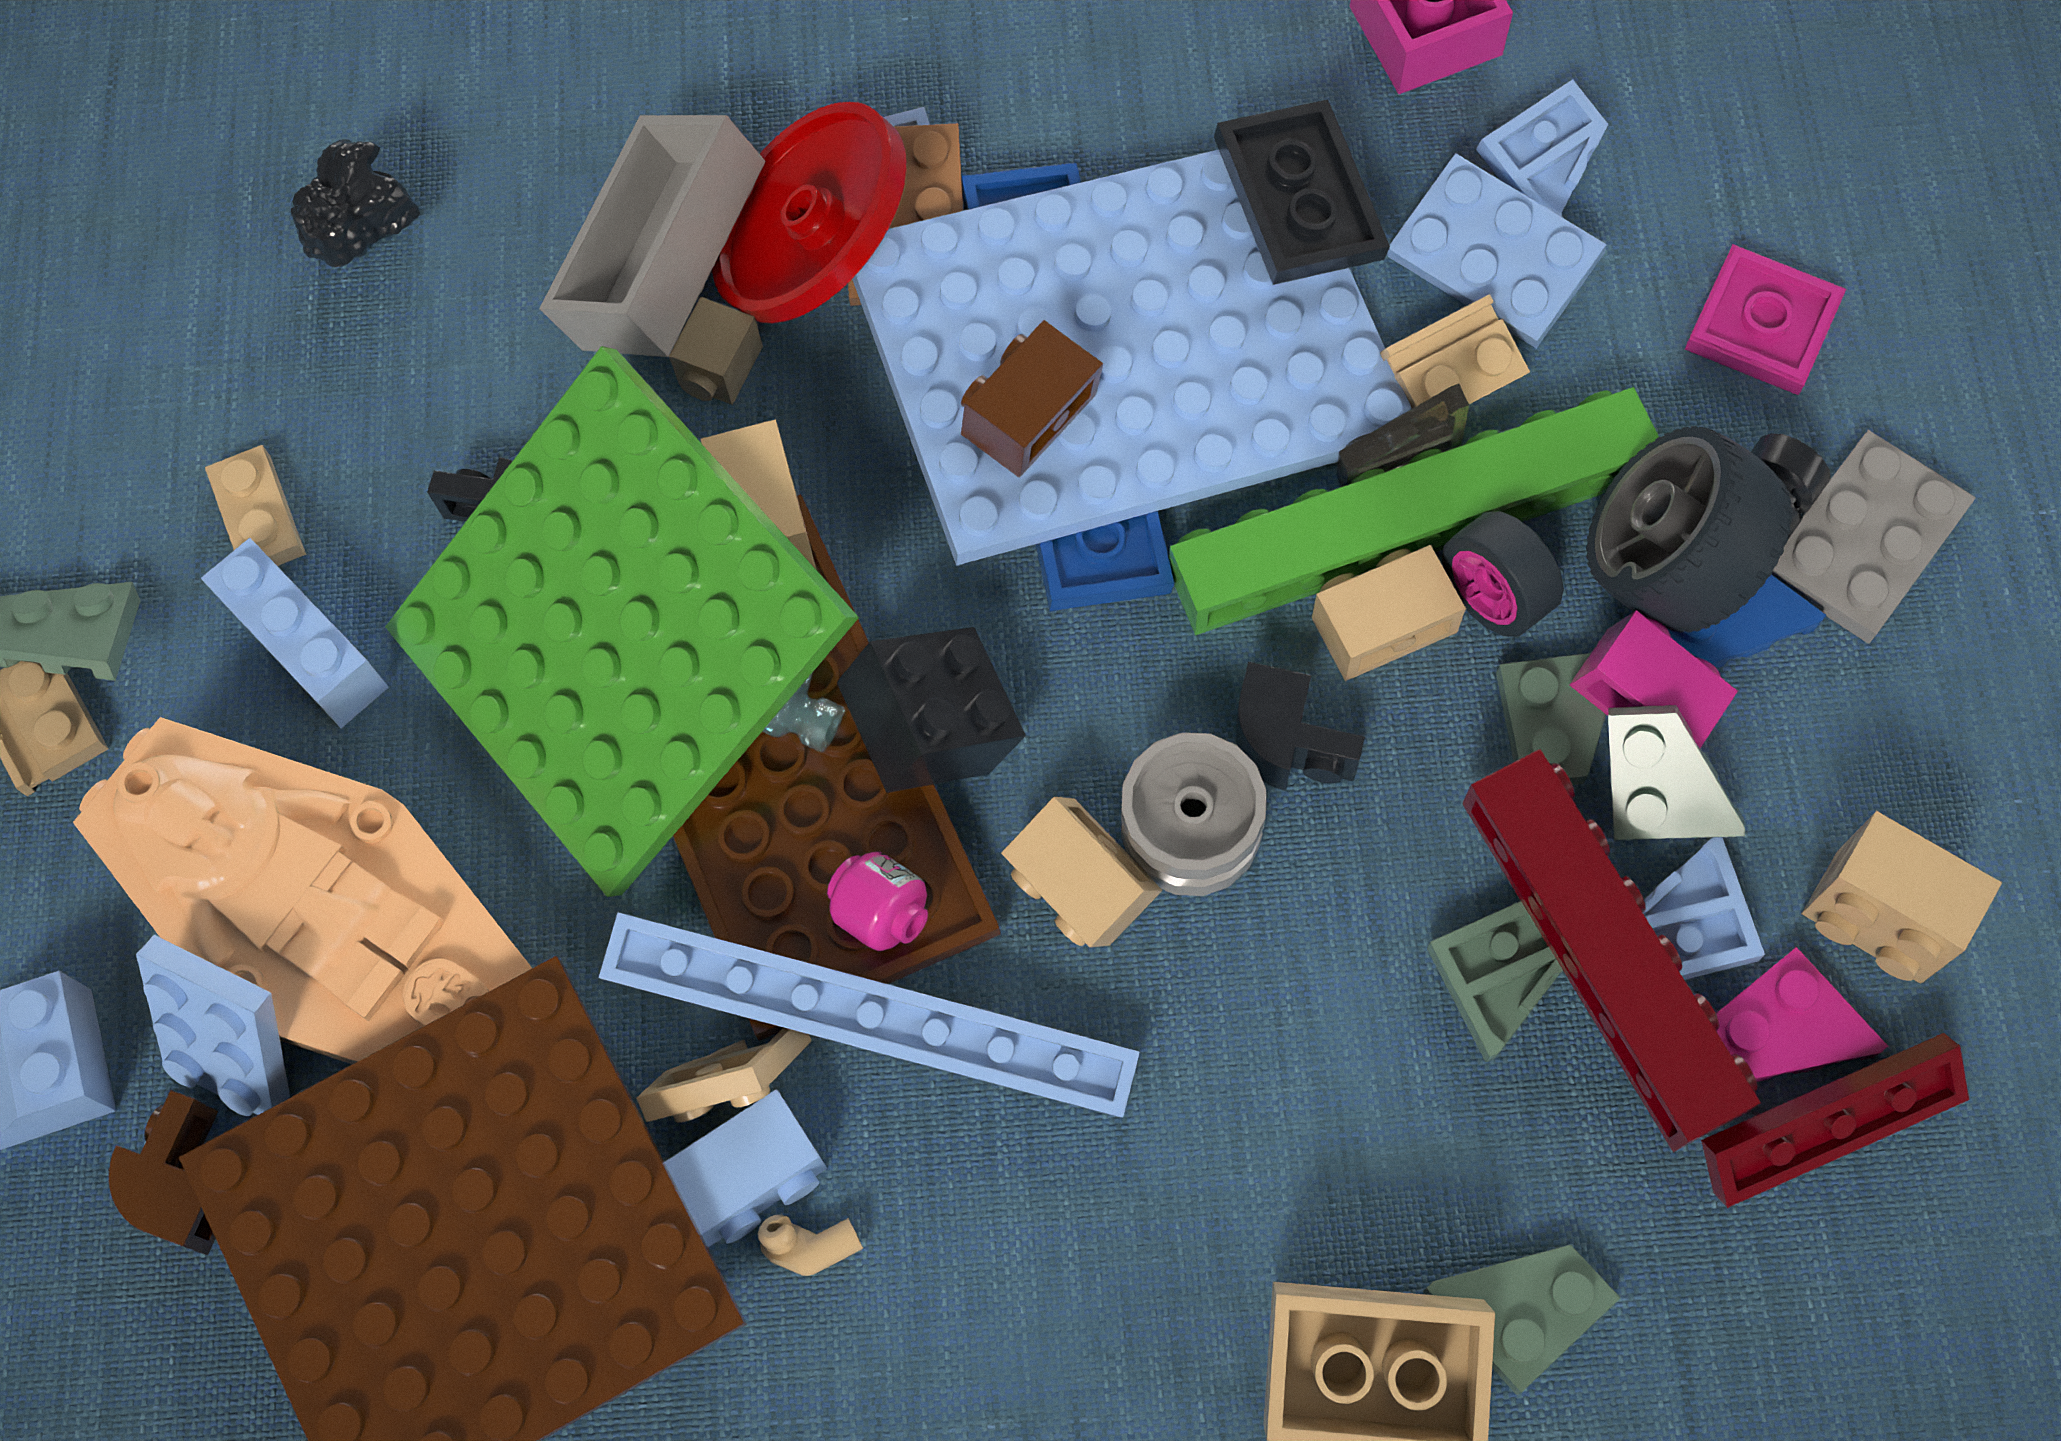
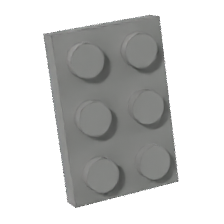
M1867 430L1810 510L1804 514L1802 521L1784 546V552L1780 556L1779 562L1774 567L1771 575L1826 614L1828 618L1870 644L1976 497L1870 430Z

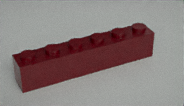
M1538 749L1471 784L1462 805L1674 1153L1759 1105L1761 1102L1754 1092L1758 1087L1756 1078L1746 1061L1737 1053L1731 1055L1718 1035L1717 1030H1719L1720 1024L1710 1003L1703 995L1699 993L1694 995L1680 974L1682 961L1674 945L1665 935L1660 934L1657 936L1643 914L1646 911V905L1635 883L1627 876L1621 878L1607 855L1610 854V847L1603 831L1592 819L1585 821L1572 800L1575 796L1574 788L1568 775L1559 764L1553 763L1550 765L1542 750Z

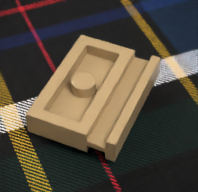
M1490 294L1380 352L1383 361L1387 360L1395 379L1405 392L1421 430L1530 373L1503 319H1498L1491 305L1493 300Z
M20 661L9 668L0 670V759L16 789L21 793L29 796L35 792L34 787L47 779L53 782L109 749L68 673L66 675L46 673L41 663Z

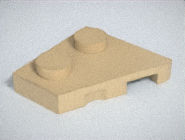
M783 1028L767 1044L748 1049L745 1040L719 1049L710 1055L694 1059L665 1071L637 1097L646 1122L672 1115L675 1122H685L705 1114L714 1104L730 1100L733 1107H743L759 1101L771 1092L770 1083L810 1044L811 1038L809 1034Z

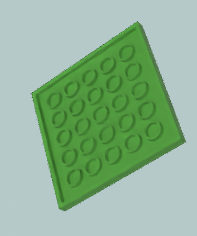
M601 346L390 619L385 628L607 897L624 894L859 617L617 349Z

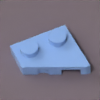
M1572 79L1484 137L1476 150L1499 180L1561 216L1608 123Z
M1723 837L1711 838L1692 858L1668 876L1644 899L1646 911L1643 914L1656 935H1665L1676 948L1682 961V970L1679 972L1684 980L1758 962L1765 955Z

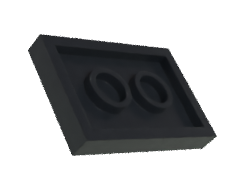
M1328 99L1217 123L1214 134L1215 142L1273 285L1385 260L1390 245Z

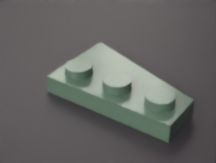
M133 582L115 584L93 583L79 588L52 591L31 590L22 594L0 596V667L9 668L20 661L41 663L44 672L66 675L71 667L92 669L97 679L116 681L141 601Z

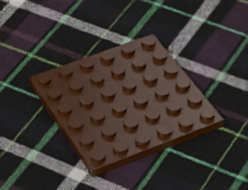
M557 956L179 1157L308 1441H542L747 1325L562 961Z

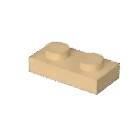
M263 445L205 467L234 550L248 538H251L277 566L306 555L272 459Z

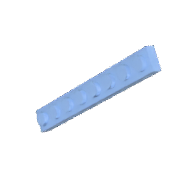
M619 912L616 916L599 974L600 979L1121 1118L1124 1116L1140 1053L1136 1050Z

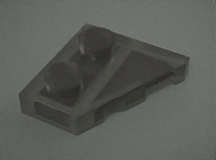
M1460 384L1445 389L1377 430L1359 436L1349 442L1344 449L1338 452L1337 477L1341 487L1350 485L1357 476L1373 469H1382L1384 472L1405 466L1412 458L1425 451L1439 449L1443 453L1462 446L1469 403Z

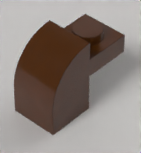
M170 1090L165 1103L154 1110L147 1122L144 1134L146 1143L141 1153L115 1146L109 1167L110 1192L120 1214L137 1229L208 1256L216 1238L179 1157L204 1144L219 1111L194 1098Z

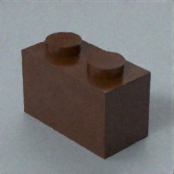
M1045 320L1028 337L1024 334H1019L1004 351L1000 360L1001 365L989 378L984 375L976 378L968 387L961 400V406L964 407L961 435L1018 478L1027 471L1096 396L1103 363Z

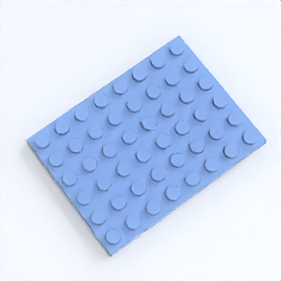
M1219 150L890 228L873 255L852 279L956 566L1416 440L1421 430L1405 392L1395 379L1387 360L1383 361L1380 352L1385 347L1350 269L1346 268L1273 285ZM1045 320L1103 363L1096 396L1027 471L1018 478L961 435L964 407L961 406V400L968 387L976 378L981 375L989 378L1001 365L1000 360L1004 351L1019 334H1024L1028 337Z

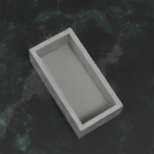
M640 115L539 309L582 351L597 352L601 346L617 349L621 354L668 357L680 336L681 330L698 296L704 289L705 282L723 246L726 244L729 234L747 198L751 194L766 161L727 115Z

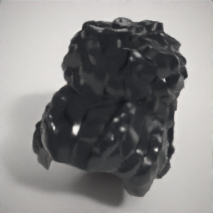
M348 139L332 143L318 157L317 177L310 184L300 188L295 193L292 201L294 206L291 208V216L298 238L303 245V252L307 257L324 260L331 267H343L349 264L355 257L364 256L368 246L372 243H376L379 239L393 234H400L403 228L410 226L420 215L418 206L413 203L406 189L390 174L372 170L371 164L380 151V147L376 144L362 141L352 142Z

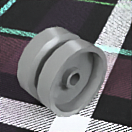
M1179 733L1154 742L1134 760L1123 783L1121 840L1127 854L1161 889L1174 895L1205 896L1230 887L1249 870L1260 847L1262 830L1266 819V788L1256 764L1237 745L1212 734ZM1185 813H1190L1192 817L1185 815Z

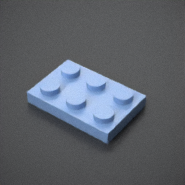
M1455 153L1390 243L1387 255L1395 262L1466 306L1490 294L1493 300L1491 305L1498 319H1503L1509 332L1537 349L1605 254L1607 244Z
M153 935L139 950L136 957L144 985L143 990L147 997L153 1021V1030L157 1037L163 1061L162 1066L166 1073L181 1085L186 1087L199 1085L219 1095L220 1099L230 1109L244 1116H250L252 1113L259 1115L289 1099L290 1094L272 993Z

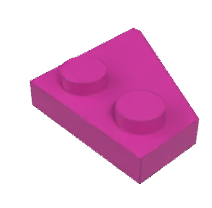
M1797 947L1716 1013L1720 1028L1717 1030L1718 1035L1731 1055L1737 1053L1746 1061L1757 1082L1791 1072L1798 1074L1818 1070L1834 1063L1859 1058L1861 1060L1871 1059L1888 1047Z

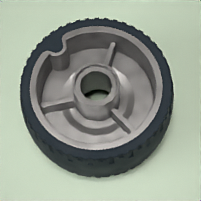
M1691 426V428L1683 427L1682 429L1673 430V432H1668L1664 436L1658 437L1654 442H1650L1644 449H1641L1636 456L1632 457L1623 466L1619 474L1614 477L1613 482L1606 489L1607 491L1602 496L1599 505H1597L1595 515L1592 518V524L1589 527L1588 544L1586 546L1588 567L1591 569L1590 572L1598 584L1633 612L1637 610L1644 617L1658 621L1671 631H1685L1689 633L1700 631L1703 628H1710L1711 625L1719 624L1720 621L1726 620L1731 614L1740 610V607L1745 606L1749 602L1748 600L1756 595L1760 587H1763L1767 578L1771 576L1774 567L1777 566L1791 530V514L1793 511L1789 491L1786 489L1787 487L1783 481L1763 461L1730 438L1700 426L1699 428Z

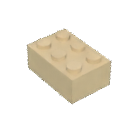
M1273 1282L1264 1408L1266 1440L1488 1441L1495 1312L1484 1299Z

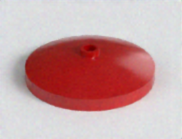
M839 102L821 107L788 126L760 153L766 162L729 234L726 244L723 246L712 268L713 279L718 292L723 299L738 311L754 316L756 321L763 323H778L800 317L828 301L846 286L863 268L881 243L892 223L902 197L907 160L903 140L898 131L870 106L858 102Z

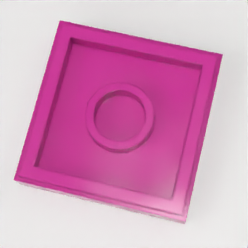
M1733 244L1685 350L1799 395L1846 289Z

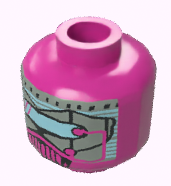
M882 852L867 853L861 857L859 855L850 857L836 870L828 885L827 894L830 899L829 908L832 920L863 944L876 951L890 949L900 942L904 944L911 942L919 935L927 921L928 912L924 909L927 898L925 882Z

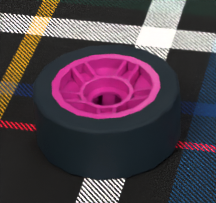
M1500 511L1485 512L1454 535L1443 547V568L1466 610L1484 627L1502 636L1519 637L1561 604L1564 586L1560 569L1554 557L1538 535L1513 516Z

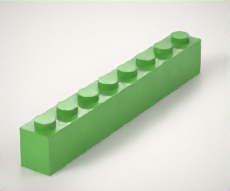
M1634 387L1615 394L1608 390L1600 391L1585 398L1577 407L1555 413L1553 410L1536 413L1526 419L1521 426L1501 433L1494 429L1483 431L1470 438L1465 445L1442 453L1439 449H1432L1415 456L1405 466L1384 472L1382 469L1364 472L1357 476L1350 485L1329 492L1325 489L1311 490L1299 496L1293 504L1271 512L1268 509L1250 511L1237 519L1235 524L1213 532L1210 529L1192 531L1181 537L1177 544L1170 546L1169 562L1175 583L1174 586L1196 636L1317 594L1324 584L1339 575L1352 573L1357 577L1375 569L1376 565L1384 557L1395 551L1409 549L1412 553L1431 545L1434 552L1441 551L1454 535L1485 512L1500 511L1524 522L1605 494L1606 489L1613 482L1614 477L1619 474L1623 466L1632 457L1636 456L1641 449H1644L1650 442H1654L1659 436Z

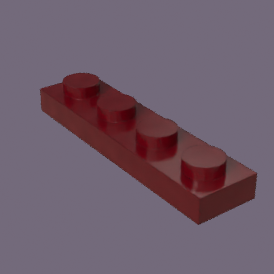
M1942 1033L1702 1139L1701 1142L1713 1193L1729 1208L1968 1101L1969 1095L1960 1045L1945 1033Z

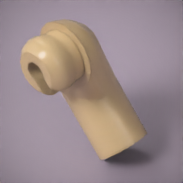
M773 1215L763 1221L758 1231L761 1252L771 1263L802 1276L814 1275L863 1249L849 1218L815 1234L791 1223L790 1218L787 1216Z

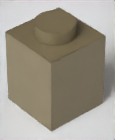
M700 297L669 355L678 383L685 392L703 401H710L712 398L733 405L763 348L755 317Z

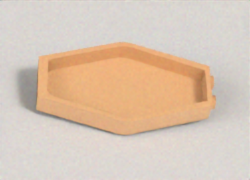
M162 717L151 728L140 730L129 741L123 753L124 761L108 780H101L91 787L81 801L79 808L81 813L73 821L74 825L160 938L271 992L280 1041L350 1064L366 1058L532 969L404 804L382 789Z

